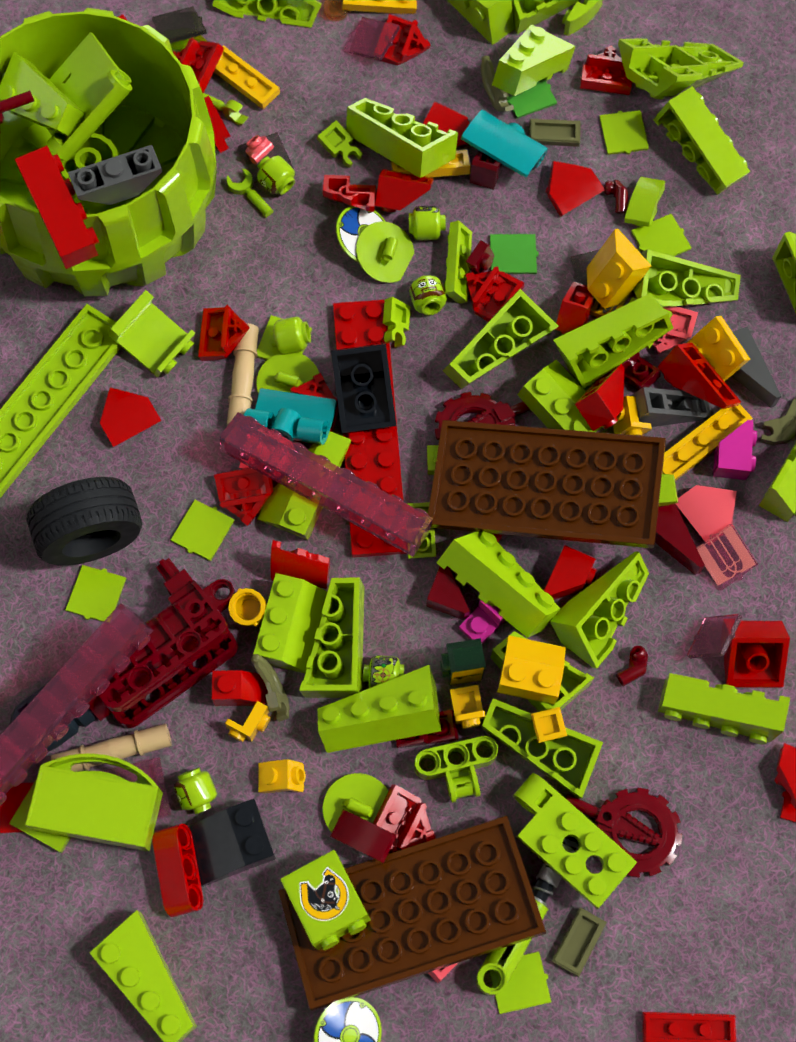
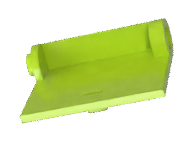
M91 32L50 78L53 84L85 113L82 123L70 137L48 129L52 135L47 142L49 148L54 154H58L59 158L65 161H69L132 91L130 77L118 68L99 40Z

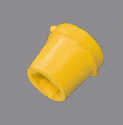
M239 588L231 597L228 609L230 616L235 622L243 626H257L263 620L267 605L264 597L254 589Z

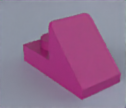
M480 600L476 610L458 629L477 647H480L506 620L499 615L500 609L497 606L485 604Z

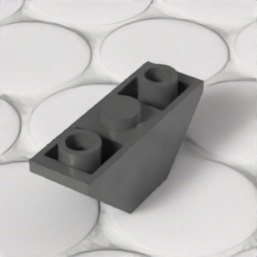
M149 145L70 171L68 174L78 200L112 205L138 196L162 172V168L153 146Z

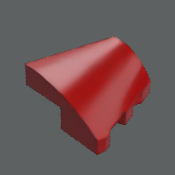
M324 175L323 198L374 212L376 185L350 184V176Z

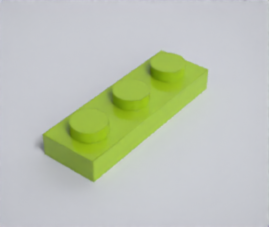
M458 220L450 222L447 237L448 257L446 258L447 272L444 289L445 294L457 303L468 302L469 290L465 274L470 273L466 260L471 255L472 231Z

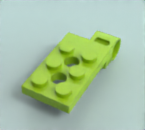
M532 773L513 794L514 799L524 809L535 815L519 833L517 838L590 904L599 909L635 866L637 861L543 778ZM573 836L578 840L579 848L577 852L569 853L563 848V839L565 837ZM594 856L600 859L602 869L599 873L593 874L587 870L586 860L589 857Z

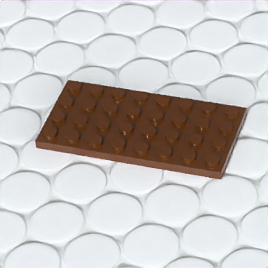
M443 420L426 524L429 528L472 532L485 531L493 534L654 549L666 438Z
M507 816L388 854L384 863L372 859L345 868L371 921L367 922V927L354 935L347 933L338 938L339 943L327 950L322 948L317 950L312 945L285 888L278 890L311 1011L329 1006L338 1000L356 997L546 934Z

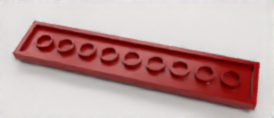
M385 300L333 303L336 349L385 343L384 334L388 331V326L383 324ZM389 342V343H386V350H387L389 373H390L392 396H393L395 419H396L394 387H393V375H392V364H391V353H390V342ZM397 421L396 426L343 433L344 437L352 440L345 455L352 558L408 554Z

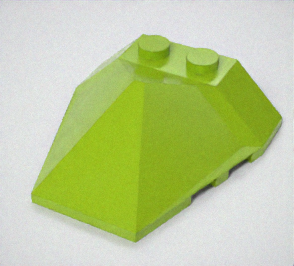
M643 38L619 39L618 42L626 77L634 82L637 88L646 90L655 99H664L665 96H677L692 86L696 89L742 68L744 63L714 44L684 42L683 47L670 45L668 40H662L661 45H656Z

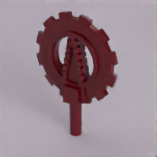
M471 392L461 393L460 398L455 400L450 398L443 404L445 407L443 412L438 411L435 422L439 423V427L434 430L437 440H440L443 420L457 421L465 413H480L468 422L516 426L514 417L531 409L523 401L510 407L508 403L495 402L491 399V395L480 393V396L472 395Z
M637 788V791L628 793V790L624 789L615 793L616 799L612 802L607 799L599 808L570 794L566 795V800L581 813L594 818L593 823L637 861L627 876L639 878L640 873L648 872L649 877L661 872L659 867L665 863L670 866L677 857L674 854L676 845L681 846L682 833H678L677 824L681 822L677 812L674 811L672 813L666 806L669 802L660 794L656 798L649 794V789ZM628 812H646L658 825L659 834L649 829L648 826L638 821L635 817H632ZM618 838L655 847L648 853L635 854L625 849Z

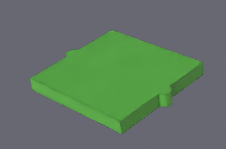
M545 79L538 81L535 87L516 96H507L508 104L514 106L513 112L517 119L557 104L550 90L551 85L547 84Z
M490 234V247L495 256L491 270L498 266L499 271L507 274H537L536 257H538L539 252L536 251L535 234Z

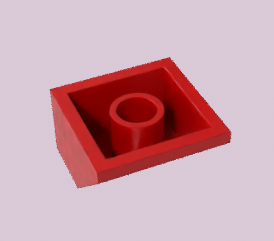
M725 621L723 652L726 685L735 687L784 686L790 637L782 621Z

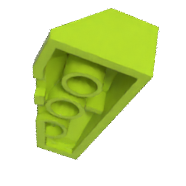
M214 0L212 6L234 17L243 18L244 15L258 16V20L266 21V18L279 19L283 24L304 27L313 26L322 5L317 0Z
M649 249L641 253L650 263L651 268L633 290L637 299L651 293L662 307L738 300L741 279L739 274Z
M330 431L324 445L313 443L273 488L274 492L262 507L257 520L309 540L352 440Z
M796 443L759 504L760 507L786 522L793 515L796 516Z
M633 552L569 600L550 621L560 642L592 668L597 669L613 650L617 641L612 636L618 624L621 626L625 625L628 619L624 616L626 607L629 602H636L649 575L640 552Z

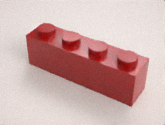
M44 146L15 158L19 171L65 269L98 256L95 245L99 243L93 227L86 228L83 220L88 219L81 202L75 204L72 198L73 195H76L70 179L64 180L60 173L64 171V167L58 154L52 156L48 146Z

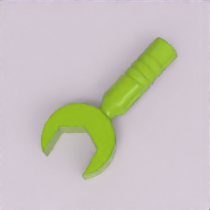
M203 93L204 98L209 96L216 110L223 111L228 120L242 126L248 119V116L239 113L243 107L239 102L228 100L225 104L223 101Z
M242 168L245 176L242 183H233L227 175V185L232 193L237 195L247 194V198L266 218L273 213V209L255 190H251L253 178L247 169Z

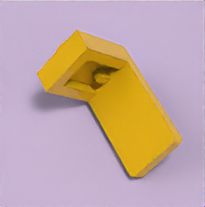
M473 685L451 689L450 694L456 724H462L463 729L480 726V720H484L486 716L482 708L479 686Z

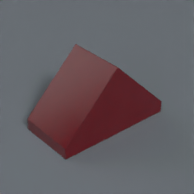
M479 151L472 160L470 183L494 190L502 164Z
M440 566L428 595L426 607L465 620L469 617L470 610L450 568L447 566L443 569Z

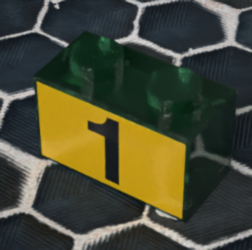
M481 638L446 644L445 652L441 654V661L439 663L442 678L447 677L449 685L483 679L486 664Z

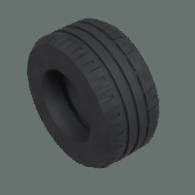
M114 477L87 478L57 487L38 498L31 505L26 518L38 557L48 564L57 566L82 564L116 553L128 546L139 536L143 525L131 487Z

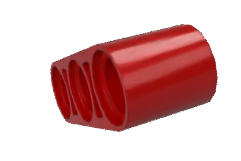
M182 823L155 831L152 842L162 901L166 913L170 917H176L201 910L204 902L193 837L189 827Z

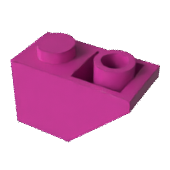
M747 420L719 442L714 451L713 477L746 480L749 474L754 472L756 456H752V447H755L757 441V431L753 430L754 420Z

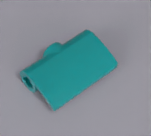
M483 109L476 115L461 136V140L523 177H527L533 167H539L548 151L547 147L525 135L524 129L519 124H506Z
M261 388L255 409L248 408L244 413L242 421L243 431L270 436L272 440L282 445H289L293 440L324 445L331 429L337 403L335 399Z

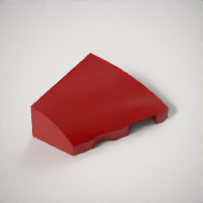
M272 541L271 581H274L275 573L303 579L319 588L327 589L330 558L310 553L301 548L292 551L280 549V541Z

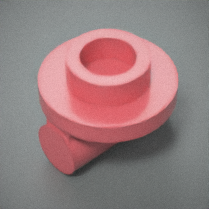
M256 135L247 142L246 145L248 147L245 152L249 156L250 161L256 165L274 148V145L266 136L260 137Z

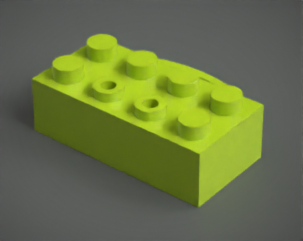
M102 754L68 755L40 765L25 825L35 831L150 852L163 792L146 773L127 761ZM81 763L109 764L135 774L137 781L130 782L115 774L102 771L75 772L71 768L73 765Z

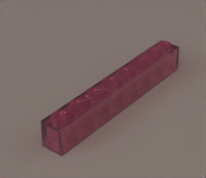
M237 412L220 435V451L413 557L430 532L433 518L424 510L411 507L404 503L400 497L389 495L380 490L373 482H366L356 477L349 469L340 468L332 464L325 456L310 452L301 443L288 440L277 430L264 427L251 416H244Z
M122 603L119 604L0 735V806L7 799L5 794L12 786L16 787L24 781L28 775L26 771L31 765L39 763L48 754L47 748L54 740H60L68 732L70 722L75 717H81L88 710L90 700L95 695L102 694L110 685L109 679L116 672L120 673L128 666L131 661L129 657L136 650L143 649L151 639L149 635L154 630L128 606Z

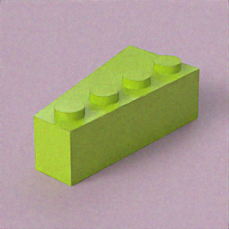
M519 289L444 368L443 372L457 386L463 389L547 336L559 326Z
M649 293L553 339L566 367L581 387L585 389L672 330L673 325L668 313L654 296Z
M476 531L454 539L436 562L443 569L448 566L458 575L455 579L462 585L468 582L479 591L480 595L478 598L485 604L497 606L500 609L499 615L527 638L542 632L561 609L554 602L553 597L544 592L535 582L534 577L516 562L515 557L497 542L496 537L492 533Z
M360 577L331 578L322 609L319 628H317L315 633V642L311 656H309L305 677L299 689L305 698H346L362 691L365 587Z
M430 665L317 709L318 733L327 753L441 731L437 688Z
M669 673L665 678L658 712L665 713L664 717L669 720L681 721L682 718L693 721L692 725L702 729H709L710 726L721 729V733L732 737H737L738 734L749 737V741L762 745L773 741L784 732L790 703L789 697L780 696L779 701L771 700L765 697V692L753 690V692L742 694L738 693L735 686L717 684L713 688L709 687L710 683L707 680Z
M493 698L481 728L578 799L583 798L603 742L565 727L567 737L538 743L531 713Z

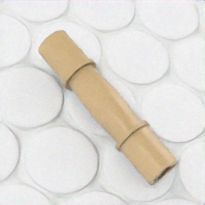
M247 323L250 327L233 351L235 362L232 373L231 395L228 397L227 427L239 431L243 430L242 421L246 409L251 408L253 402L251 391L254 379V360L258 355L259 328Z
M165 723L140 731L135 730L134 734L108 739L87 747L80 745L79 748L51 755V760L75 754H102L122 760L137 754L143 756L145 753L170 747L172 742L168 726ZM103 763L75 764L71 770L75 772L89 771L90 767L103 765Z

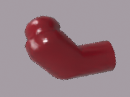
M619 180L606 181L604 192L606 195L613 194L615 197V213H626L628 208L627 188Z
M634 646L630 650L628 668L616 674L622 686L631 683L646 673L648 654L644 647Z

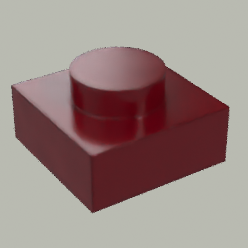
M480 240L466 260L467 265L474 274L483 273L491 267L495 256L490 245Z

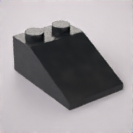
M386 343L331 350L342 433L396 426Z
M255 799L224 809L188 826L193 837L201 887L276 859Z

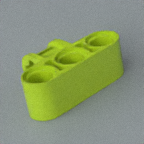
M480 736L425 749L417 754L414 770L416 775L424 780L445 777L451 803L456 802L458 798L471 795L479 797L481 794L475 769L487 767L495 761L498 745L493 738ZM481 745L488 746L492 751V755L488 758H482L477 754L476 748ZM452 752H458L463 756L464 761L459 765H454L448 760V755ZM429 758L434 761L436 767L434 770L426 772L420 768V761Z

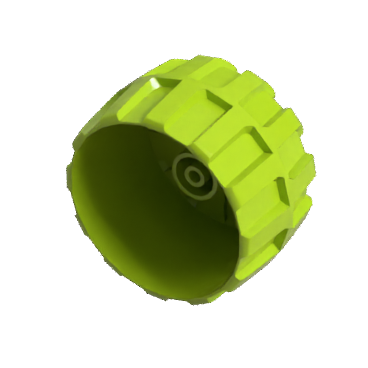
M87 8L82 12L57 14L47 11L24 18V22L21 25L0 36V84L13 52L32 62L44 76L50 79L90 32L96 36L118 68L124 71L132 81L130 83L132 91L69 161L60 158L64 167V171L60 172L63 179H70L68 174L70 171L152 145L162 172L138 196L112 205L78 200L77 195H73L72 198L75 204L81 202L88 219L83 220L86 228L93 227L99 243L95 245L98 256L65 269L15 161V158L48 146L47 142L52 135L46 127L8 111L4 112L3 116L5 119L0 124V254H9L26 279L44 288H48L55 281L74 286L84 296H108L111 286L123 283L133 286H145L166 275L165 263L171 258L182 256L194 249L205 232L206 208L215 197L217 167L214 131L202 90L191 66L181 64L173 54L169 39L151 26L136 25L114 16L113 11Z

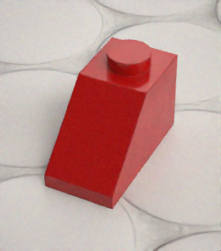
M383 169L379 175L375 206L381 207V210L386 212L402 210L428 192L432 187L434 178H419L413 174Z
M573 281L562 300L556 321L559 327L555 330L566 334L587 324L591 308L595 302V298L587 290V285Z
M564 545L544 592H547L556 600L582 591L585 583L591 585L597 569L592 568L596 558Z
M243 670L212 671V701L215 706H255L257 701L268 706L266 700L268 691L265 682L259 674Z

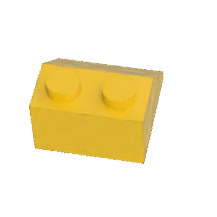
M615 229L587 266V290L604 309L622 304L651 268L650 263L619 229Z
M508 635L497 692L555 705L561 687L566 647Z

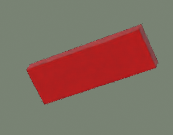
M642 1012L643 1042H736L735 1015Z

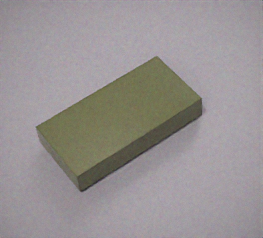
M530 119L529 137L542 145L579 147L580 121Z
M580 907L551 962L579 977L607 922Z

